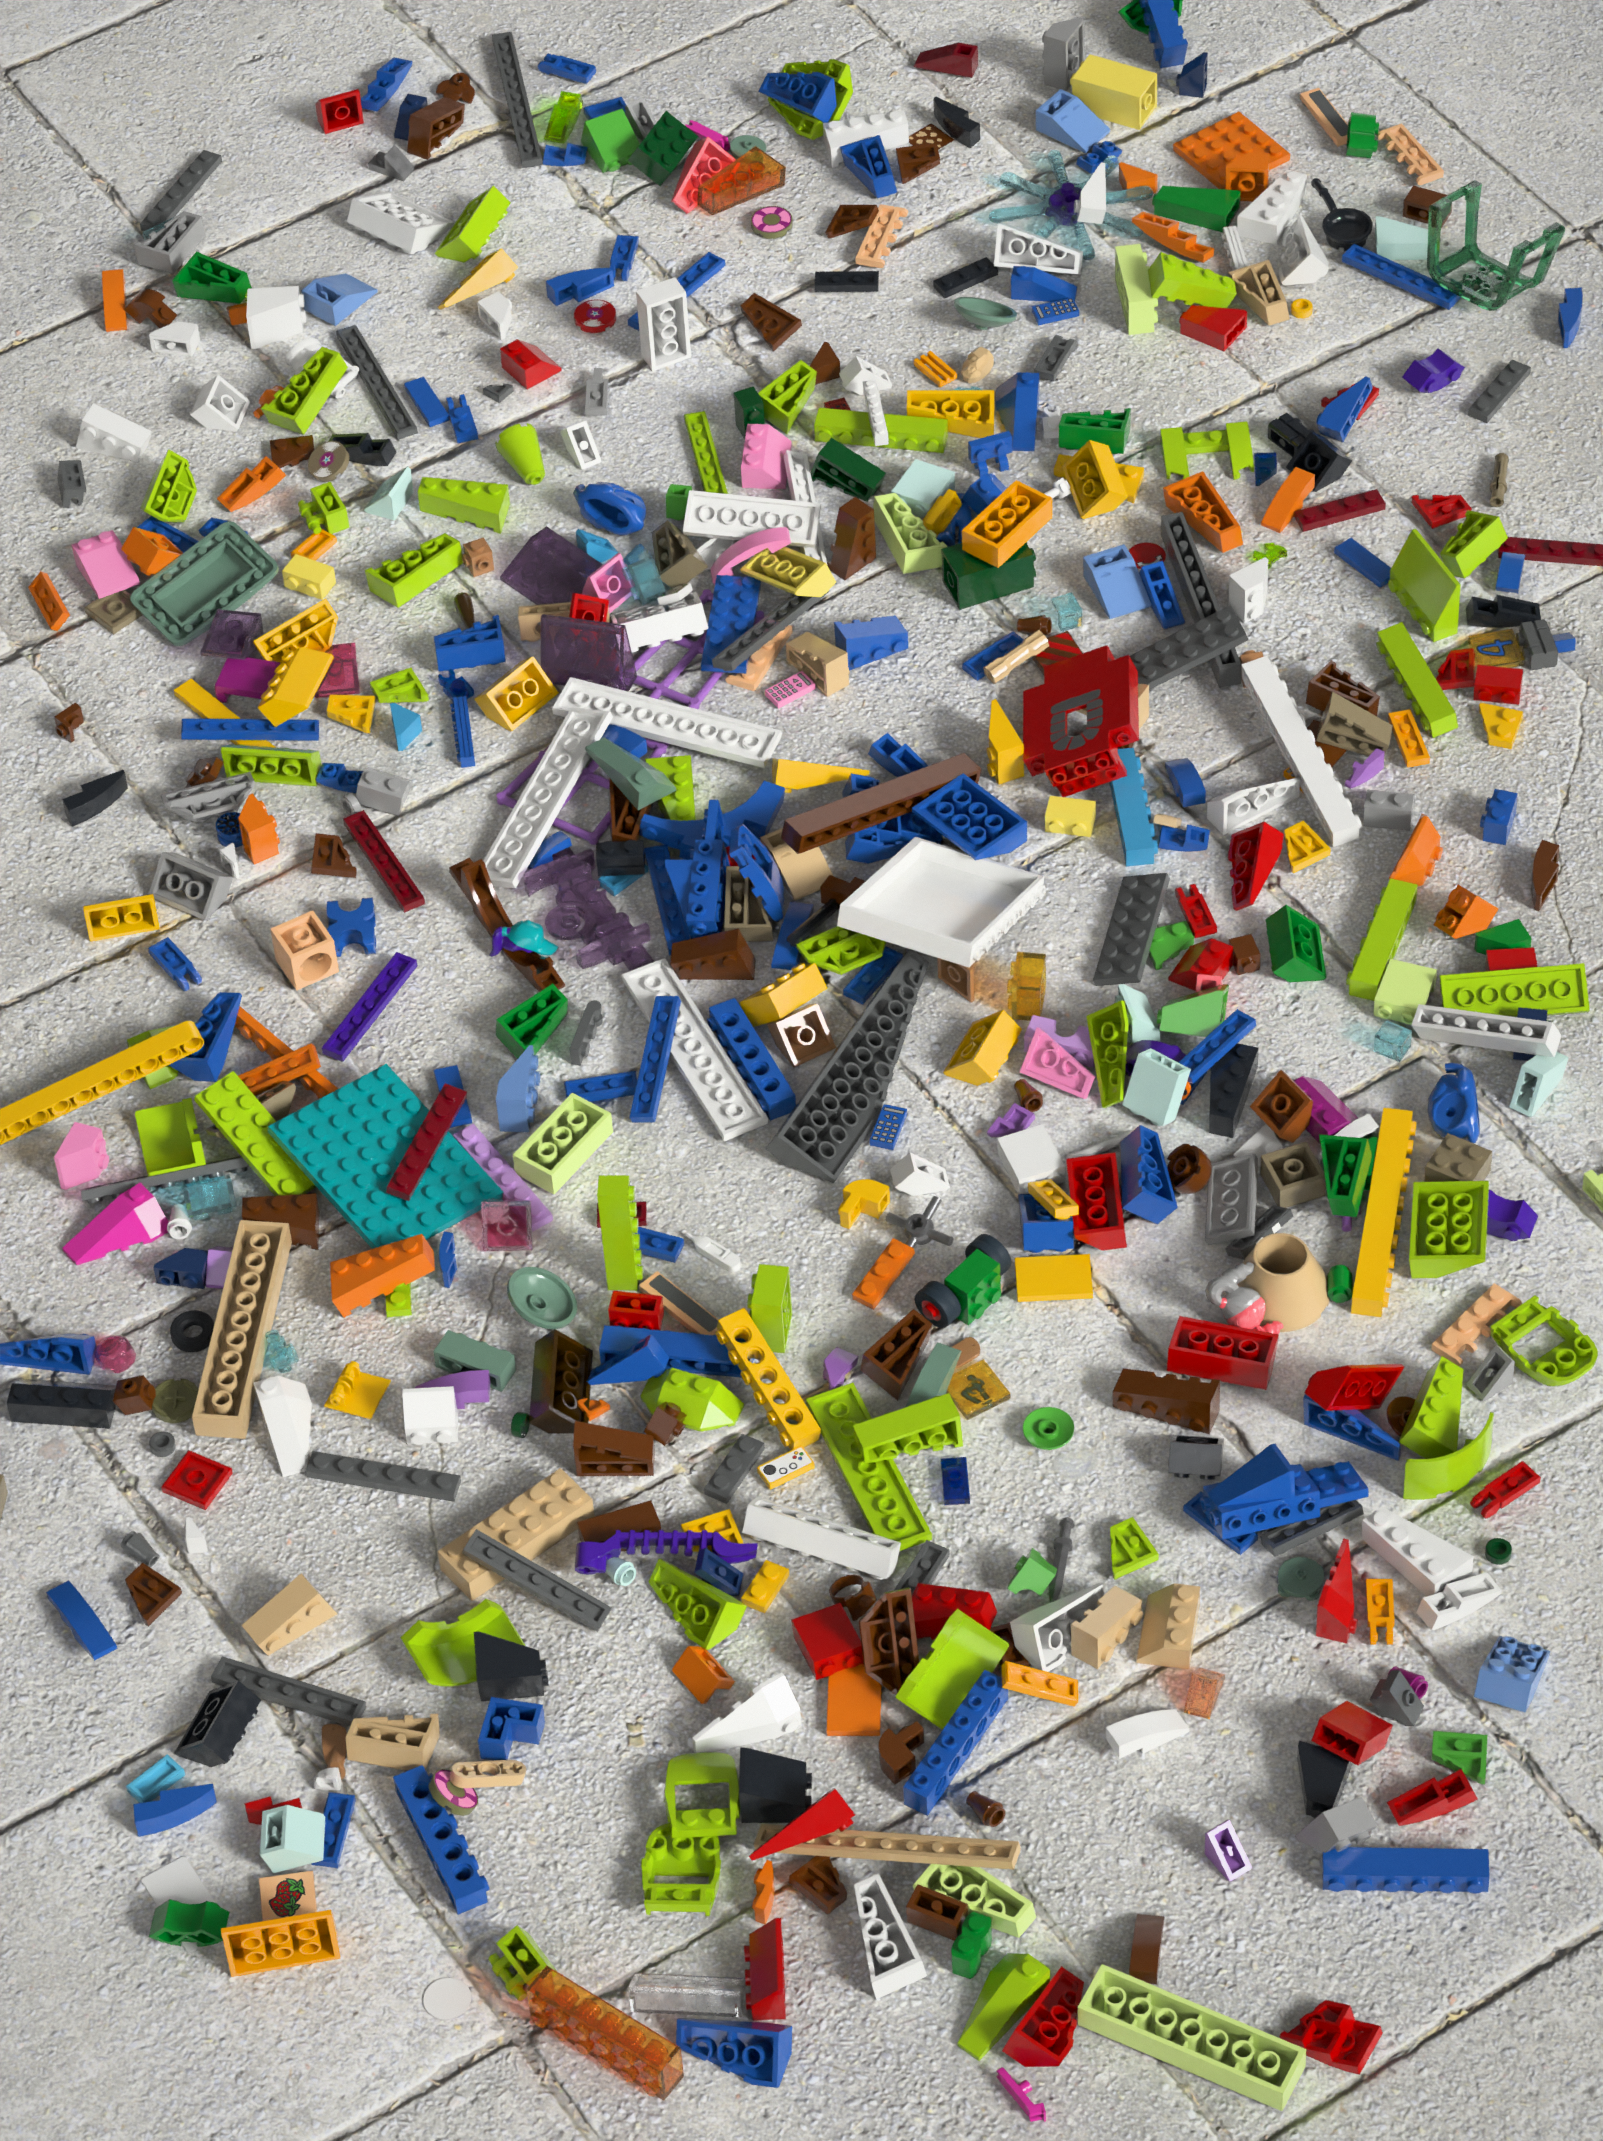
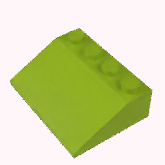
M1413 529L1390 569L1388 586L1390 591L1398 596L1401 605L1409 610L1412 619L1420 624L1423 633L1428 635L1433 642H1436L1458 632L1461 584L1418 530Z
M1489 1181L1413 1182L1409 1252L1412 1279L1439 1278L1486 1262Z

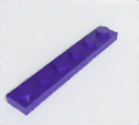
M396 952L323 1045L322 1053L343 1062L418 966L417 960Z

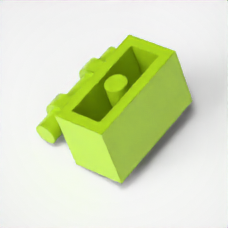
M331 482L310 489L312 502L306 503L305 500L298 502L299 512L306 519V525L314 534H319L322 531L321 524L331 534L350 528L346 507Z
M518 1925L496 1943L505 1955L500 1958L497 1953H494L488 1958L492 1965V1971L497 1977L500 1976L506 1984V1990L510 1995H514L518 2001H522L527 1996L523 1989L525 1983L539 1991L559 1974L531 1935ZM511 1965L518 1972L515 1976L509 1970Z

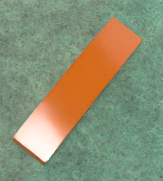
M1141 212L1132 218V223L1148 236L1185 257L1204 263L1214 256V248L1196 243L1197 235L1178 230L1179 222L1146 212Z

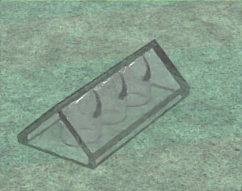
M635 1973L629 1984L631 2012L742 2017L745 1978Z

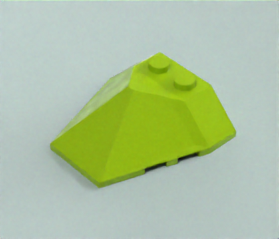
M829 59L827 62L816 60L814 63H806L805 61L785 63L781 73L797 74L798 72H803L805 74H812V72H819L834 79L837 106L829 122L840 121L853 94L850 66L835 59ZM768 97V102L786 119L785 121L795 129L794 131L798 135L811 140L824 135L822 121L807 116Z

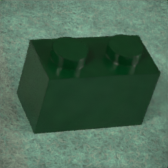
M754 386L733 392L735 422L744 440L747 424H765L764 404Z

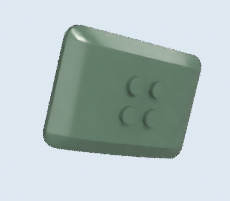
M228 521L218 526L134 590L130 599L133 606L173 645L183 646L215 626L249 600L276 576L279 567L276 561L235 522Z

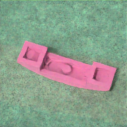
M778 527L756 532L726 549L710 569L714 585L717 575H734L733 566L768 548L771 553H774L789 545L791 539L788 528Z

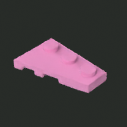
M1039 1027L1036 1028L1020 1073L1080 1098L1087 1099L1095 1076Z

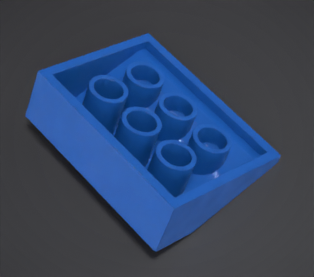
M964 773L912 808L913 813L974 860L1011 853L1027 841V821Z

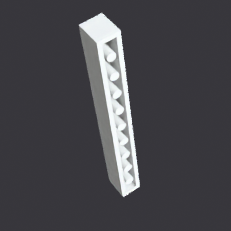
M1264 656L1241 664L1242 680L1295 778L1300 780V787L1332 846L1336 847L1359 839V828L1362 827L1358 815L1353 814L1352 805L1348 797L1344 798L1342 786L1338 780L1335 781L1331 765L1325 763L1321 747L1315 745L1313 732L1307 730L1303 714L1297 712L1296 702L1293 696L1289 697L1285 681L1279 679L1275 663L1271 664L1269 658Z

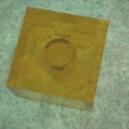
M1017 952L1016 961H1011L1010 975L1013 977L1008 979L1007 993H1011L1008 997V1009L1012 1010L1013 1020L1031 1021L1033 1015L1042 1016L1046 992V954Z

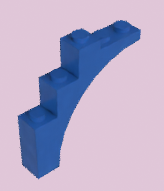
M764 780L757 792L745 803L730 812L724 813L725 831L723 841L725 847L729 846L730 848L731 830L742 824L758 840H761L760 837L767 835L783 804L786 788ZM644 814L641 820L639 836L665 844L671 848L679 849V857L690 860V850L694 849L695 840H702V829H706V823L704 819L678 821Z

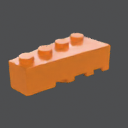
M1203 471L1163 487L1166 507L1174 513L1183 512L1187 524L1222 553L1243 545L1239 523Z

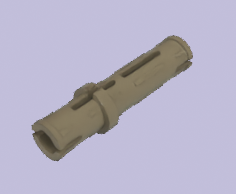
M1499 453L1495 456L1493 481L1490 483V504L1494 507H1501L1504 504V494L1507 491L1506 476L1509 457L1504 453Z

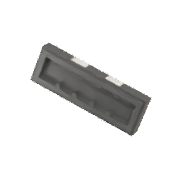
M1275 1205L1271 1206L1255 1221L1254 1235L1235 1239L1225 1248L1227 1255L1244 1260L1262 1238L1277 1233L1293 1217L1291 1209Z

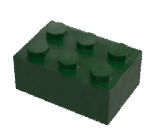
M665 111L627 161L661 186L699 136L669 112Z

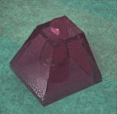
M355 643L332 645L325 653L332 654L334 658L315 693V698L329 697L330 695L360 694Z
M484 1199L481 1202L483 1251L533 1250L531 1200Z

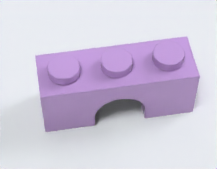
M1036 1015L1032 1016L1024 1035V1052H1028L1036 1028L1039 1027L1083 1066L1094 1068L1095 1064L1088 1027L1079 1026L1074 1035L1061 1037L1056 1034V1020Z

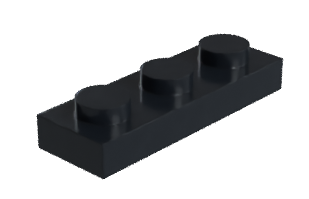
M985 257L933 280V287L944 298H947L997 276L998 268Z
M879 271L815 272V292H878Z

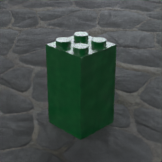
M1027 542L999 568L962 550V543L941 549L942 581L959 610L1034 587V577H1036L1034 561H1036V555L1033 548H1029Z

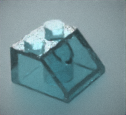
M642 544L637 545L622 560L624 564L622 572L625 579L631 582L632 587L629 590L634 601L638 600L642 605L657 600L666 591L652 555Z
M229 1174L181 1185L188 1217H193L194 1220L208 1218V1213L218 1211V1215L233 1212L232 1208L237 1207Z

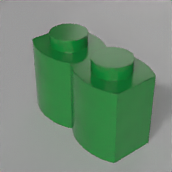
M1351 112L1347 131V156L1371 159L1372 153H1376L1378 140H1375V135L1378 134L1379 122H1376V115Z
M971 1912L965 1918L962 1925V1934L956 1938L951 1949L953 1974L972 1979L978 1973L981 1967V1957L988 1952L992 1943L991 1917Z

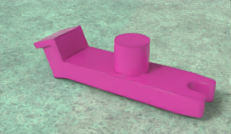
M689 120V125L685 124L687 128L699 136L700 140L709 137L726 152L730 149L727 136L693 120Z
M1003 2067L996 2070L998 2073L997 2079L1027 2114L1030 2122L1042 2119L1045 2122L1046 2111L1044 2104H1033L1026 2095L1032 2091L1030 2083L1024 2080L1017 2084Z

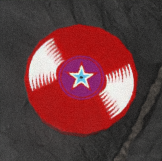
M588 300L576 307L574 311L575 324L584 332L601 333L606 331L605 328L614 326L616 322V309L611 303L604 300Z

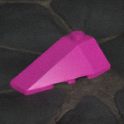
M140 1182L120 1194L62 1249L76 1265H80L105 1257L108 1252L121 1249L122 1252L128 1250L130 1245L143 1242L144 1245L155 1241L168 1233V1220L155 1197Z

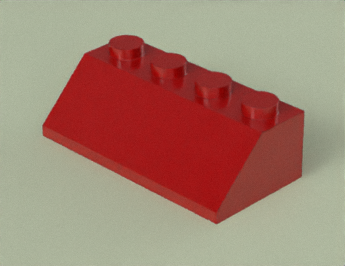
M1115 1152L1066 1159L1070 1198L1079 1206V1215L1072 1216L1075 1239L1102 1251L1127 1248Z
M1179 1316L1168 1348L1167 1371L1267 1390L1272 1375L1279 1334Z
M1402 1364L1346 1365L1317 1371L1310 1377L1308 1387L1304 1393L1326 1411L1380 1409L1403 1371L1404 1366Z

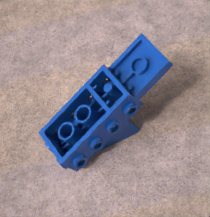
M709 800L708 809L704 810L706 829H702V840H695V847L690 850V860H665L671 888L691 939L723 932L726 866H730L723 841L725 822L719 800Z
M1270 1444L1224 1481L1203 1486V1497L1200 1498V1504L1203 1512L1223 1540L1320 1517V1508L1369 1497V1489L1349 1461L1305 1471L1301 1464L1290 1465L1277 1445Z

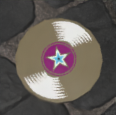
M324 442L312 452L308 460L310 474L320 482L335 480V476L339 473L342 474L349 464V453L340 442Z

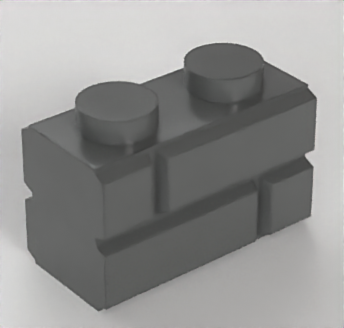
M1542 619L1536 620L1534 623L1532 621L1521 623L1519 633H1516V642L1518 646L1523 648V661L1528 662L1531 670H1538L1543 667H1556L1558 650L1547 621Z

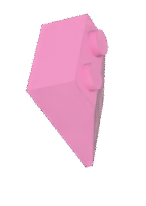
M113 530L102 532L97 536L80 540L78 543L71 545L77 568L99 599L140 584V580L131 562L127 559V555L121 550L122 544Z

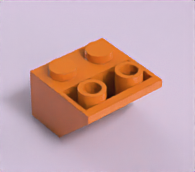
M252 793L248 796L238 820L243 849L255 865L279 854L277 844L280 843V840L275 832L277 827L273 815H268L264 803L261 800L258 801Z
M1458 884L1449 894L1444 908L1438 912L1433 925L1457 939L1486 930L1497 913L1498 908Z

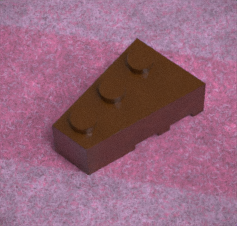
M443 97L410 114L407 153L428 160L431 157L430 152L434 148L439 149L442 146L441 141L445 137L449 138L463 124L465 104Z
M854 497L839 508L834 529L837 537L835 544H831L830 551L833 552L832 560L827 562L829 570L843 580H847L876 559L874 509Z
M609 778L611 842L640 841L641 820L644 814L650 815L653 803L637 810Z
M739 928L672 943L670 965L679 980H754L756 958Z
M316 1193L242 1198V1220L289 1223L291 1245L297 1246L300 1243L310 1245L311 1249L319 1250L320 1211Z
M913 1309L863 1354L860 1370L898 1401L930 1340L932 1323Z

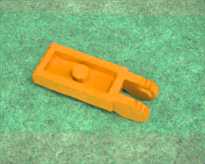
M1366 1579L1367 1625L1370 1627V1645H1376L1378 1641L1376 1627H1386L1385 1641L1387 1645H1393V1627L1395 1622L1393 1579Z

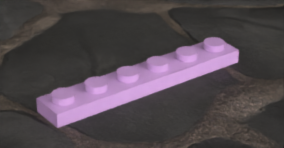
M474 1124L453 1134V1137L503 1190L504 1200L532 1232L553 1221L552 1213Z

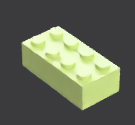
M1141 244L1115 247V281L1129 335L1154 332V323H1158L1157 311L1154 310V307H1158V299L1151 296L1148 275L1150 266H1146L1147 254L1142 252Z
M571 1093L513 1154L515 1172L529 1182L555 1194L613 1133L611 1113Z

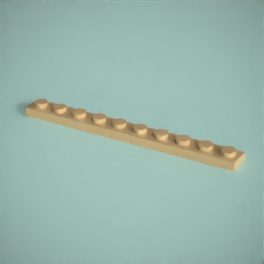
M761 1824L754 1842L755 1850L773 1835L782 1831L785 1825ZM837 1829L832 1833L776 1853L1014 1870L1021 1847L1019 1841L844 1830L840 1832Z

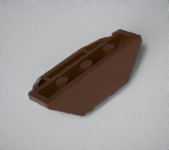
M910 1588L884 1592L859 1620L864 1672L895 1695H897L907 1677L919 1663Z

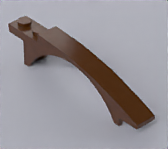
M467 858L449 867V873L472 904L474 914L491 937H493L496 928L513 926L498 899L482 859L473 862L470 858ZM502 948V951L513 965L539 992L551 984H554L559 990L565 987V983L554 969L553 961L550 957H543L534 951L527 953L523 950L508 951Z

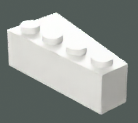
M1286 170L1237 216L1239 236L1277 245L1306 195L1307 174Z

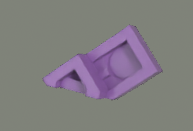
M1376 748L1363 764L1355 761L1352 766L1353 774L1348 780L1346 779L1345 786L1350 789L1377 775L1384 768V751Z
M1014 1103L1003 1118L998 1117L987 1131V1135L990 1137H1003L1025 1130L1035 1120V1115Z
M836 1347L825 1358L823 1378L829 1383V1391L844 1384L845 1375L857 1365L859 1356Z

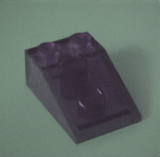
M217 609L201 649V656L245 660L257 650L253 641L263 636L261 613Z

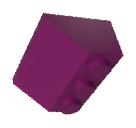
M1305 1076L1294 1080L1313 1100L1310 1123L1306 1130L1320 1145L1319 1134L1334 1136L1345 1126L1358 1119L1322 1081Z

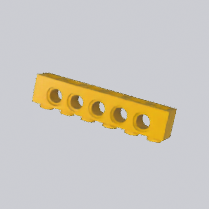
M745 1307L719 1319L717 1331H715L721 1345L725 1344L727 1347L728 1356L734 1365L737 1364L740 1368L744 1383L751 1386L756 1402L759 1406L763 1405L766 1410L769 1423L772 1426H776L780 1432L779 1438L782 1444L793 1450L801 1445L804 1448L819 1441L821 1428ZM742 1338L745 1339L746 1342L739 1343L735 1339ZM754 1358L757 1359L759 1362L751 1363L748 1361V1359ZM762 1379H769V1380H771L772 1382L766 1384V1383H763L761 1380H762ZM781 1399L785 1403L777 1404L773 1400ZM792 1419L795 1420L797 1424L792 1425L787 1423L786 1421Z

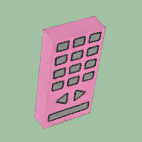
M801 671L766 689L765 696L779 709L815 690V683Z

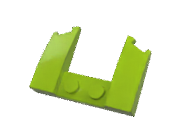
M1248 422L1226 423V430L1183 433L1182 427L1160 429V444L1167 479H1170L1171 473L1184 475L1183 479L1189 477L1188 454L1228 451L1233 480L1240 478L1239 470L1245 467H1249L1250 471L1254 472Z

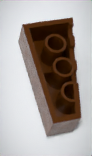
M1123 1368L1113 1389V1407L1210 1435L1220 1412V1380L1211 1379L1210 1383L1201 1382L1198 1377L1181 1380L1177 1379L1174 1374L1157 1377L1154 1372Z

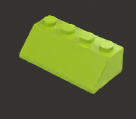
M494 185L469 201L434 254L438 257L463 263L471 258L473 260L476 259L482 252L480 248L491 239L489 235L499 227L498 221L507 215L508 211L506 209L511 202Z
M232 744L221 747L226 778L251 772L255 782L317 786L316 778L322 766L320 753L317 750Z

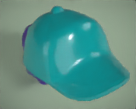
M530 920L519 921L512 927L496 928L493 933L492 951L489 956L498 955L502 948L508 951L523 950L527 953L534 951L548 956L554 954L558 946L544 938L543 927L540 924Z

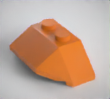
M1421 814L1389 880L1391 878L1417 884L1419 887L1424 885L1427 877L1432 876L1435 868L1434 863L1436 860H1440L1443 847H1440V835L1426 814Z

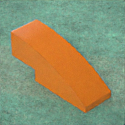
M123 269L102 271L106 332L127 330V312L124 310L127 306Z
M265 456L252 471L246 468L217 500L230 512H233L266 494L286 474Z
M1295 467L1273 498L1261 521V526L1281 533L1295 517V511L1303 508V500L1314 489L1315 474Z

